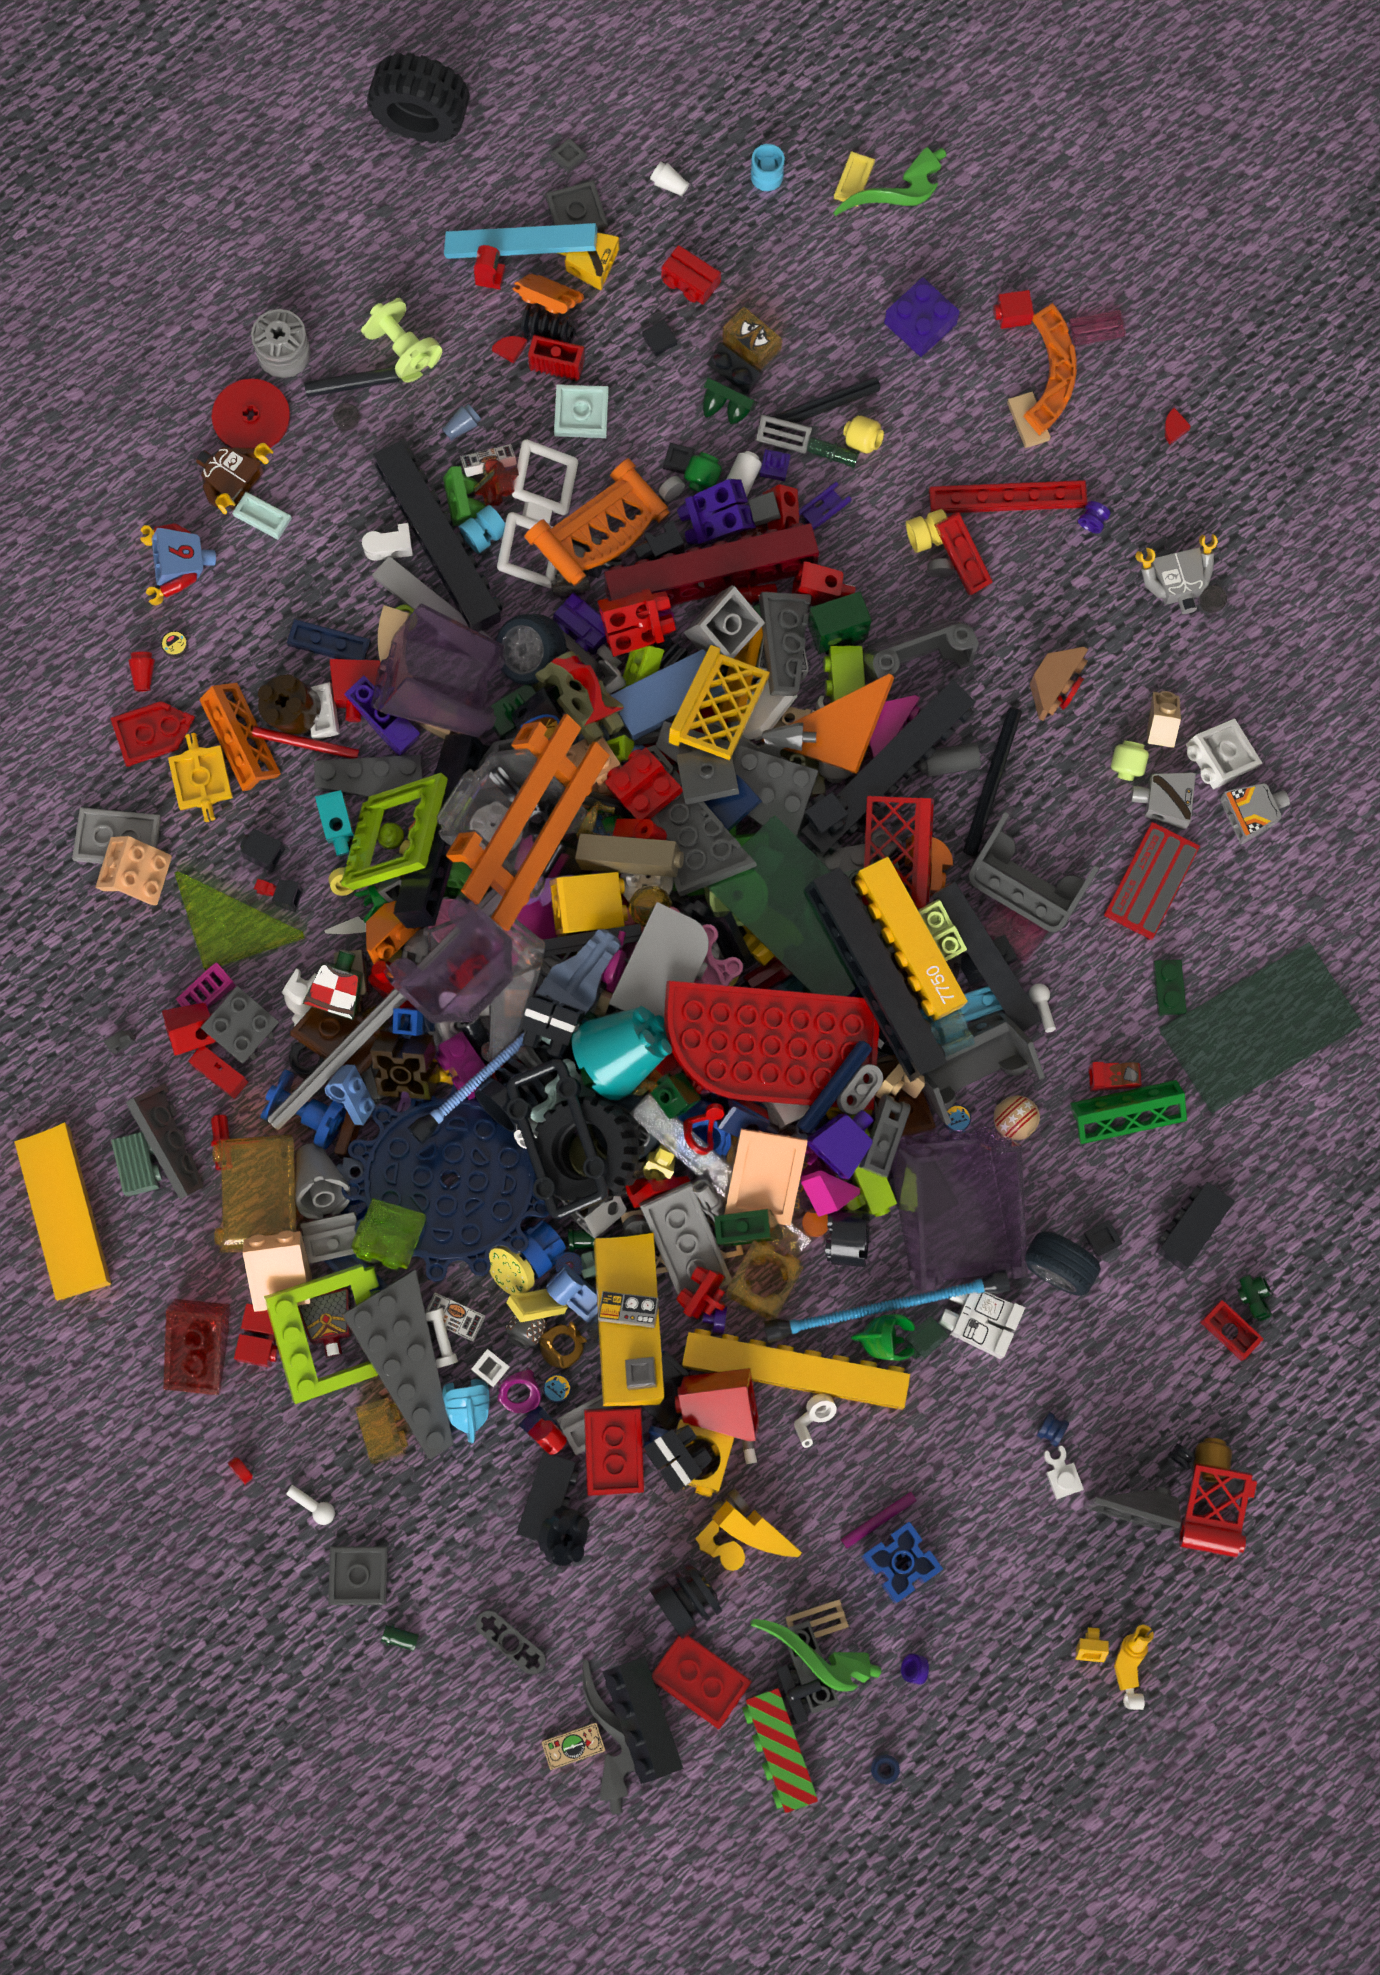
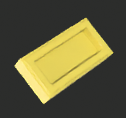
M851 151L835 191L834 199L844 202L853 194L864 190L875 164V159Z
M547 1289L510 1295L506 1302L520 1322L565 1314L568 1308L567 1305L563 1306L556 1302L549 1295Z

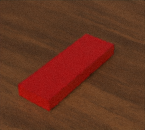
M955 512L934 524L967 594L972 595L993 583L960 512Z

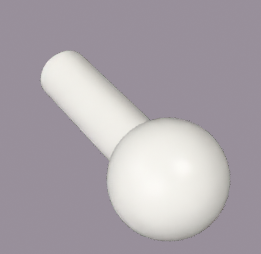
M1035 984L1029 989L1028 996L1031 1002L1037 1005L1045 1032L1049 1033L1056 1029L1047 1002L1050 998V991L1044 984Z
M291 1485L287 1490L286 1495L311 1511L313 1519L318 1524L326 1525L333 1521L335 1509L330 1503H318L294 1485Z

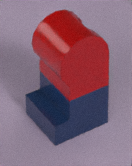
M541 1406L532 1410L519 1424L550 1455L558 1453L567 1442L566 1435L556 1426L557 1423Z

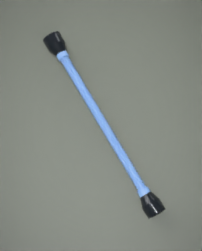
M524 1033L519 1038H516L511 1045H508L503 1052H500L495 1059H492V1062L490 1061L484 1069L482 1068L479 1074L477 1073L476 1076H473L471 1081L469 1080L468 1083H465L463 1088L461 1087L460 1090L455 1092V1095L447 1099V1102H444L439 1109H434L430 1114L416 1119L407 1127L410 1133L421 1144L425 1143L434 1134L438 1124L444 1120V1115L446 1116L447 1113H450L455 1106L461 1103L460 1101L466 1099L469 1096L468 1094H471L474 1089L476 1090V1087H479L482 1082L487 1080V1077L489 1078L490 1075L495 1073V1070L497 1071L498 1068L503 1066V1063L505 1064L508 1061V1058L513 1057L516 1051L518 1052L519 1048L524 1046L522 1044Z

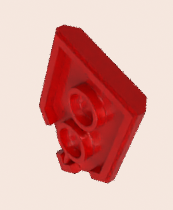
M159 701L111 717L110 719L126 767L178 750L195 716L171 707V705L163 701Z

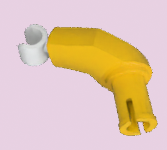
M1139 1625L1134 1634L1127 1635L1123 1639L1114 1663L1120 1690H1126L1123 1702L1128 1709H1143L1145 1704L1143 1694L1134 1693V1688L1139 1687L1137 1667L1148 1653V1643L1154 1637L1153 1632L1147 1636L1149 1631H1151V1628L1147 1625Z

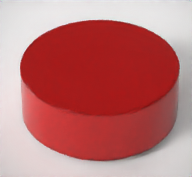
M234 1457L227 1463L244 1485L253 1479L251 1472L238 1457Z

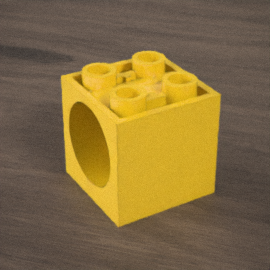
M680 1419L677 1430L689 1425L697 1436L695 1440H703L710 1443L714 1455H719L720 1464L714 1474L710 1472L702 1477L703 1480L694 1479L688 1484V1486L696 1488L695 1493L712 1497V1493H719L734 1437L683 1423V1420ZM693 1440L691 1443H689V1444L686 1445L685 1447H688V1446L692 1445L693 1443H695V1441ZM675 1458L673 1461H671L670 1463H668V1465H666V1467L669 1466V1465H670L671 1463H673L674 1461H676L677 1458Z

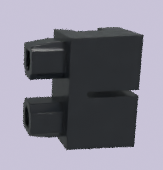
M673 520L663 525L664 533L656 537L650 533H645V541L633 546L636 562L644 559L650 561L657 560L669 553H674L675 555L685 553L684 542Z

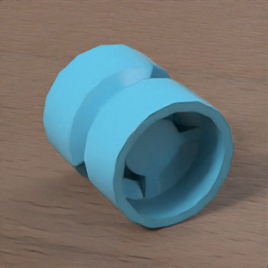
M773 144L760 145L752 154L751 180L754 186L762 191L775 190L783 181L785 157L779 147Z
M490 505L480 510L476 514V519L469 518L459 526L465 541L477 554L491 545V540L497 541L503 537L505 523L497 511Z

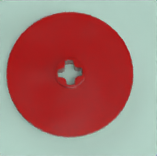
M244 379L230 384L218 395L212 408L211 416L214 430L219 439L229 448H256L261 443H265L271 448L283 438L290 423V409L283 393L273 384L260 379ZM249 411H254L255 416H253V420H248L247 418Z

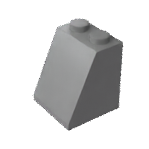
M730 586L718 593L683 633L698 650L704 649L707 653L710 645L720 648V654L734 658L765 622L737 588Z

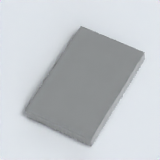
M80 807L72 859L79 862L103 864L111 837L130 836L157 848L161 816Z

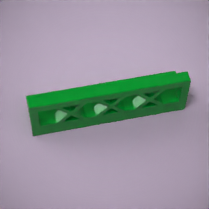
M1177 1080L1070 1103L1071 1112L1077 1122L1080 1144L1187 1121L1185 1093ZM1178 1104L1179 1114L1170 1116L1164 1114V1111L1169 1106ZM1144 1111L1154 1113L1147 1121L1141 1122L1137 1120L1138 1116ZM1117 1117L1127 1119L1120 1127L1114 1128L1110 1125ZM1096 1122L1100 1125L1095 1132L1085 1134V1124Z

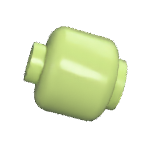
M1124 740L1123 744L1115 747L1111 769L1118 772L1117 778L1133 781L1134 776L1141 777L1145 774L1149 753L1144 749L1145 745Z

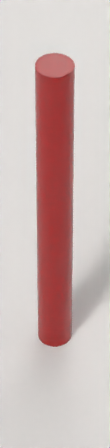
M254 726L252 732L253 737L350 759L358 758L359 749Z

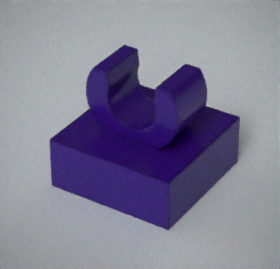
M765 449L760 477L785 482L791 454Z

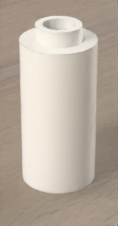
M750 451L739 453L727 479H741L746 496H748L762 466L759 457Z

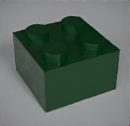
M861 591L810 608L808 628L818 654L825 652L828 655L830 646H845L848 644L857 646L864 643L865 639L868 638L871 617Z

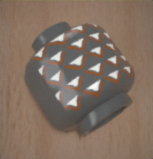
M513 1313L506 1325L505 1331L509 1336L508 1340L512 1344L527 1349L528 1346L532 1347L538 1344L547 1323L544 1318L520 1322Z

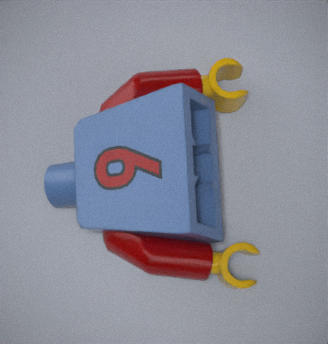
M176 523L156 526L154 530L148 525H144L141 528L143 534H149L147 537H141L140 540L147 546L152 545L156 585H161L160 589L149 587L146 590L147 595L157 593L154 599L148 601L152 605L161 604L164 599L163 596L169 597L195 583L203 571V565L214 566L216 563L215 550L201 549L200 537Z

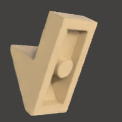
M899 1063L884 1080L875 1095L880 1099L884 1094L889 1096L892 1093L896 1096L903 1089L913 1098H917L925 1086L924 1076L910 1082Z

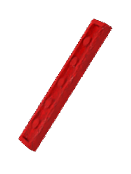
M1086 480L930 486V513L940 509L945 513L1085 508L1087 504Z

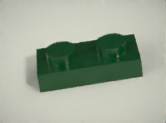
M1182 960L1154 961L1153 970L1158 1016L1186 1014Z

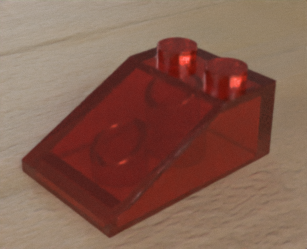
M183 1299L173 1300L166 1309L163 1390L212 1395L220 1394L229 1333L230 1304Z

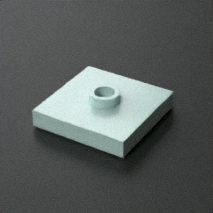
M556 384L554 436L606 438L608 386Z

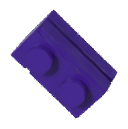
M572 593L554 613L553 620L567 635L572 637L586 652H590L593 656L596 654V650L607 642L601 615L575 593Z

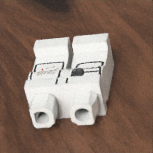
M970 1292V1294L966 1293V1295L963 1294L958 1297H949V1300L962 1305L959 1314H956L948 1309H944L939 1324L950 1330V1335L999 1359L1005 1357L1014 1335L1013 1332L1016 1331L1025 1307L1016 1303H1010L986 1292L979 1294L977 1292L971 1294Z

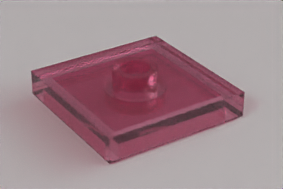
M1002 903L984 926L992 940L1005 934L1016 956L1025 963L1048 933L1047 930Z

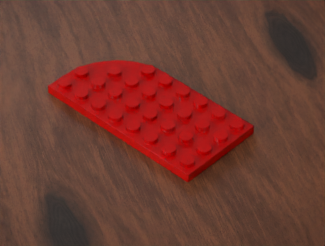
M666 981L664 1022L672 1053L683 1071L699 1086L713 1094L735 1100L811 1106L858 1041L863 1040L872 1047L871 1053L862 1065L877 1066L879 1024L864 998ZM865 1074L863 1076V1081L865 1083L869 1082L868 1074ZM851 1095L847 1097L848 1105L853 1103ZM875 1095L864 1110H874ZM837 1099L831 1107L839 1108L837 1105Z

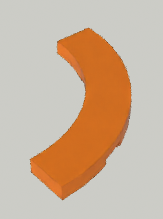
M1053 303L1036 313L1032 319L1046 345L1049 359V375L1041 398L1023 417L1039 436L1055 423L1065 409L1072 395L1076 379L1077 361L1075 347L1072 345L1068 334V326Z

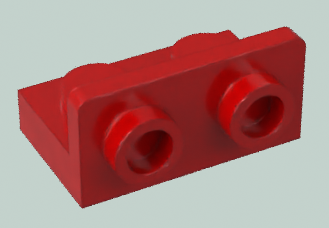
M672 1175L670 1179L666 1177L659 1181L656 1178L649 1180L642 1178L636 1179L633 1185H627L625 1188L633 1207L638 1208L640 1203L683 1185L690 1180L688 1176L676 1178L675 1175Z

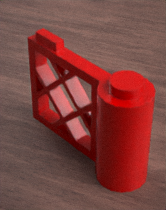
M1195 1463L1185 1517L1180 1529V1547L1237 1557L1239 1552H1244L1246 1536L1242 1535V1527L1248 1497L1254 1498L1257 1481L1252 1480V1473ZM1200 1473H1211L1218 1482L1204 1491L1199 1484ZM1218 1475L1226 1477L1221 1480ZM1233 1478L1243 1479V1490L1232 1496L1224 1484ZM1222 1486L1229 1499L1215 1507L1207 1495ZM1197 1489H1199L1201 1493L1196 1496ZM1205 1497L1212 1510L1203 1516L1193 1514L1194 1504ZM1241 1497L1240 1505H1238L1236 1500ZM1233 1503L1238 1509L1236 1522L1224 1520L1219 1511ZM1216 1514L1219 1517V1519L1213 1518L1212 1516Z

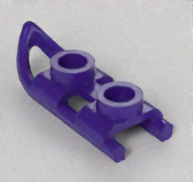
M834 482L799 510V516L802 515L807 524L811 523L813 530L852 501L850 496L842 500L834 491L838 486L837 482ZM822 500L824 504L816 508L814 506L815 503Z

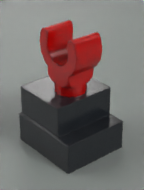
M257 879L254 889L257 890L256 893L264 896H273L272 901L275 906L296 912L303 893V888L299 882L292 880L285 881L279 879L277 886L267 881Z

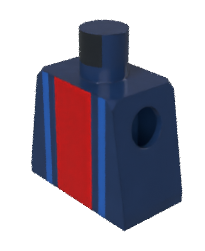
M721 1096L715 1101V1103L721 1104L724 1108V1116L717 1120V1127L739 1138L741 1128L777 1134L779 1131V1126L769 1121L767 1107L761 1102L728 1099Z

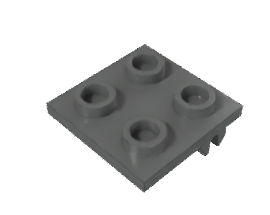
M236 986L200 1028L243 1064L248 1057L254 1061L257 1057L254 1054V1050L266 1037L270 1040L273 1039L275 1035L272 1033V1030L279 1021Z

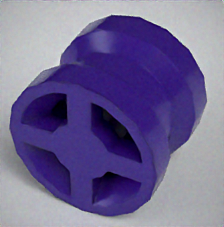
M1088 501L1085 506L1086 512L1081 514L1078 523L1081 527L1092 533H1101L1104 528L1103 522L1108 520L1111 512L1101 503Z

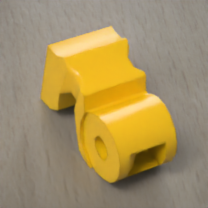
M712 1520L695 1538L699 1545V1550L712 1558L720 1556V1562L725 1569L729 1571L738 1570L745 1562V1554L742 1547L735 1541L720 1546L716 1545L713 1537L719 1533V1525Z

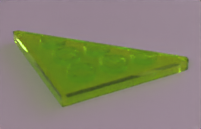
M179 871L174 872L205 970L216 962L221 966L305 938L302 931Z

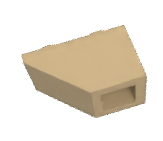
M1168 691L1153 692L1147 729V743L1174 748L1181 721L1179 696Z

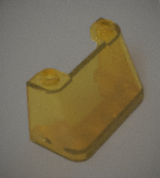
M292 1135L218 1140L217 1145H213L212 1157L213 1162H218V1167H221L222 1222L220 1228H215L214 1241L215 1245H219V1252H243L244 1239L250 1238L253 1235L269 1236L276 1235L282 1231L296 1232L294 1143Z

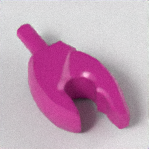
M619 931L618 934L621 946H623L626 934L623 931ZM622 947L614 955L602 976L603 982L607 984L606 991L610 993L615 991L624 972L626 952L621 951Z

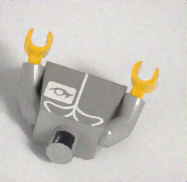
M1202 534L1199 537V543L1204 547L1203 551H1200L1199 547L1155 558V552L1150 548H1146L1148 554L1146 559H1143L1142 552L1138 551L1135 557L1137 561L1143 563L1141 571L1145 587L1157 598L1163 599L1166 605L1179 602L1182 614L1196 611L1197 606L1194 598L1202 595L1204 589L1209 585L1212 576L1214 551L1211 549L1216 547L1217 537L1212 534L1211 543L1205 545V535Z

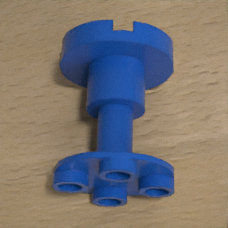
M285 1069L279 1078L278 1086L272 1085L265 1098L269 1103L263 1109L260 1116L261 1119L268 1122V1117L291 1095L289 1091L294 1080L293 1072ZM313 1098L310 1102L307 1101L295 1114L302 1117V1124L316 1130L314 1145L326 1150L335 1140L338 1134L336 1130L340 1122L343 1123L347 1110L343 1103L333 1100L330 1106Z

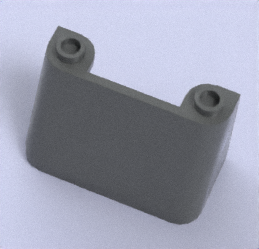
M941 619L863 648L864 677L867 684H870L887 674L894 676L901 663L935 651H939L943 662L952 660L959 665L960 669L973 665L979 642L973 629L967 624L951 619Z

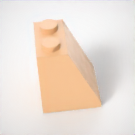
M282 1231L276 1235L269 1236L253 1235L250 1238L244 1239L243 1257L254 1312L267 1310L263 1296L312 1280V1273L301 1231ZM311 1298L298 1302L297 1306L311 1304Z

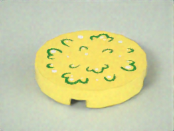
M497 1246L489 1254L491 1263L490 1273L497 1285L510 1295L529 1292L535 1283L534 1272L527 1259L523 1261L519 1256L521 1253H513L505 1246Z

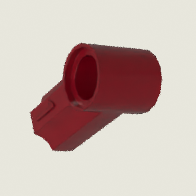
M785 949L781 962L773 957L765 966L761 965L745 975L743 980L748 988L770 989L779 982L781 984L784 983L789 976H793L796 972L801 971L789 951Z

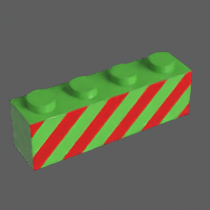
M779 1688L746 1699L747 1706L742 1707L747 1724H754L757 1734L752 1735L757 1752L763 1751L767 1762L762 1763V1767L767 1781L771 1779L774 1781L776 1791L772 1792V1796L777 1809L783 1807L784 1812L788 1813L818 1802Z

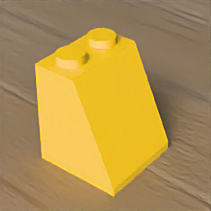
M618 872L559 877L549 881L556 935L625 926L624 921H628L627 907L622 905L621 894L625 893L623 878H619Z

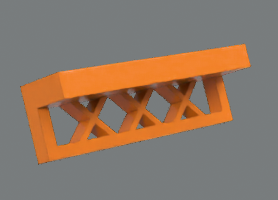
M238 683L211 686L199 700L242 791L251 790L260 780L277 778L281 773L265 739L252 736L254 726L258 727ZM226 692H232L235 703L227 699ZM236 714L245 719L246 726L238 722ZM247 737L256 742L257 749L249 745ZM258 760L265 763L269 771L262 772Z

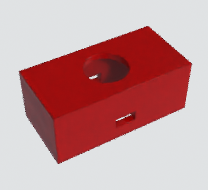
M205 1046L198 1048L188 1060L192 1067L233 1099L248 1084L244 1076Z
M1223 1300L1218 1302L1200 1321L1240 1361L1245 1360L1264 1340ZM1231 1323L1237 1327L1238 1335L1235 1339L1229 1340L1222 1334V1328L1225 1324Z

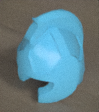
M481 1379L471 1380L470 1387L454 1389V1383H448L442 1390L448 1419L453 1426L467 1434L468 1442L474 1443L475 1432L488 1418L490 1403L488 1385Z

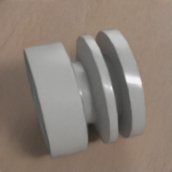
M283 309L270 310L259 316L253 324L251 337L258 362L263 370L279 378L293 377L302 372L309 363L311 350L304 323L299 316Z

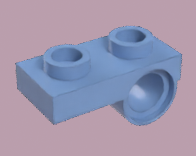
M355 1065L341 1066L325 1087V1093L331 1100L344 1104L354 1125H364L376 1107Z
M567 1264L547 1283L546 1287L549 1295L563 1306L567 1304L587 1323L598 1313L597 1291Z

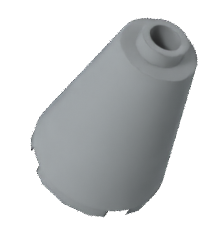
M314 1143L303 1145L296 1154L295 1204L300 1214L311 1219H323V1215L332 1213L333 1216L339 1214L350 1202V1200L343 1196L341 1191L343 1186L344 1190L351 1196L349 1184L323 1148L315 1146Z

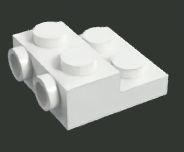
M1235 718L1195 735L1186 744L1189 759L1197 762L1201 769L1202 780L1206 784H1210L1213 789L1232 782L1238 776L1256 769L1262 764V761Z

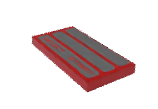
M1152 822L1104 916L1153 940L1200 846Z

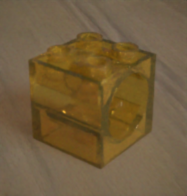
M761 1240L760 1243L753 1241L727 1288L726 1297L768 1320L777 1319L800 1278L804 1267L799 1265L801 1261L787 1253L785 1256L776 1253V1247L764 1240ZM766 1262L775 1264L780 1268L782 1280L786 1281L784 1290L778 1295L774 1293L767 1297H760L751 1291L749 1280H745L746 1272L755 1264L762 1265Z

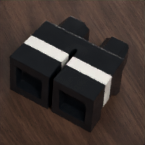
M538 993L531 995L521 1029L525 1030L522 1044L538 1048L543 1036L551 1039L547 1053L556 1057H562L568 1045L572 1043V1035L577 1031L586 1011L565 1003L559 1004V1001Z
M689 1425L679 1428L675 1432L672 1429L643 1448L658 1471L680 1456L679 1459L660 1471V1475L674 1495L702 1474L701 1470L712 1461L711 1456L704 1447L693 1455H690L685 1448L686 1445L697 1438Z

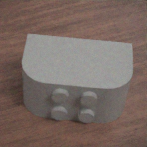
M657 902L609 1005L620 1011L643 1006L655 1016L661 1015L664 1018L666 981L693 983L695 978L701 980L708 966L703 961L708 952L709 942L702 925L696 920Z

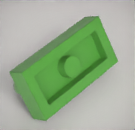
M461 466L450 467L443 477L453 526H460L467 519L476 518V514L487 505L479 500L467 497V494L475 490L474 487L478 482L471 476L466 477L465 474H462Z

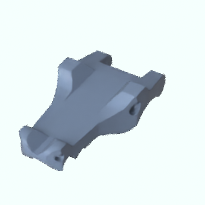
M598 929L595 935L575 956L551 968L536 993L546 997L549 996L559 1001V1004L565 1003L586 1011L585 1016L599 1000V989L603 973L614 955L622 947L620 939L608 930Z

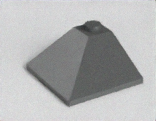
M1155 1486L1154 1490L1096 1497L1084 1502L1083 1508L1163 1532L1179 1529L1181 1524L1178 1497L1171 1496V1490Z

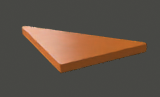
M887 674L790 723H804L803 731L817 732L816 743L803 742L802 751L791 748H783V750L801 754L804 757L857 774L894 681V676Z

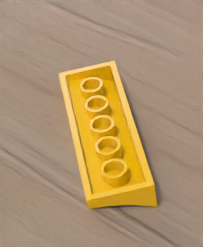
M64 1122L41 1133L14 1141L55 1299L59 1301L111 1285L70 1127Z
M654 1233L615 1238H595L594 1254L598 1314L602 1291L658 1298ZM659 1308L655 1328L598 1320L603 1406L660 1405L664 1399ZM654 1357L657 1387L628 1390L625 1360Z

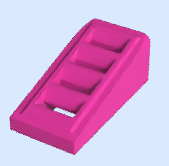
M216 962L178 996L176 1001L181 1007L191 1004L186 999L191 996L197 1004L206 1003L207 1008H210L236 985ZM216 975L223 982L220 987L212 979ZM207 982L215 990L212 994L204 987ZM197 990H200L207 998L204 1002L195 993Z

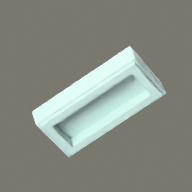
M245 492L233 511V516L277 540H279L292 519L291 515L248 492Z

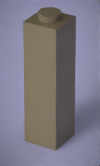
M580 834L575 860L581 870L677 878L678 868L683 866L684 854L680 851L676 841Z

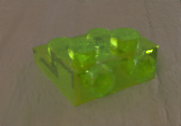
M372 1198L364 1221H360L351 1247L354 1253H356L355 1255L362 1260L372 1261V1259L382 1261L384 1266L391 1269H398L399 1267L407 1269L426 1221V1215Z

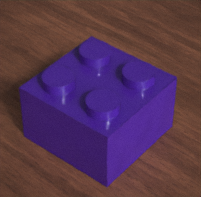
M922 277L886 310L884 324L922 357L957 325L960 311Z

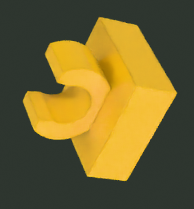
M1088 1627L1085 1639H1079L1076 1647V1660L1105 1661L1109 1652V1641L1099 1640V1628Z

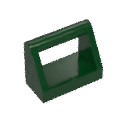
M770 1209L714 1216L716 1241L719 1245L730 1247L783 1239L782 1229Z

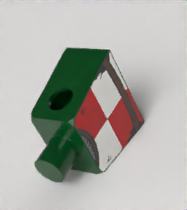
M340 950L336 964L328 961L322 963L304 998L303 1004L352 1020L355 1019L359 1013L363 973L352 969L356 954Z

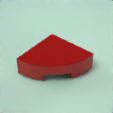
M519 336L505 337L492 346V352L514 364L528 344V341Z
M1175 408L1169 412L1165 421V438L1170 445L1191 428V425Z

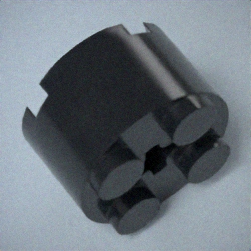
M839 1209L828 1214L827 1227L832 1236L831 1239H826L825 1256H827V1261H831L832 1265L866 1267L865 1259L868 1257L870 1228L866 1227L867 1220L870 1221L869 1211Z

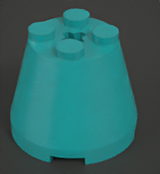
M643 1006L586 1021L572 1035L573 1054L579 1069L584 1067L590 1078L594 1081L592 1088L610 1100H620L631 1094L667 1055L672 1053V1047L667 1039L664 1018L661 1015L655 1016Z

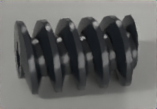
M528 303L524 309L520 327L523 337H528L531 334V338H533V335L572 343L578 321L576 320L573 325H570V317L567 316L563 322H560V313L551 319L549 311H546L542 316L541 307L539 306L533 313L531 312V304Z

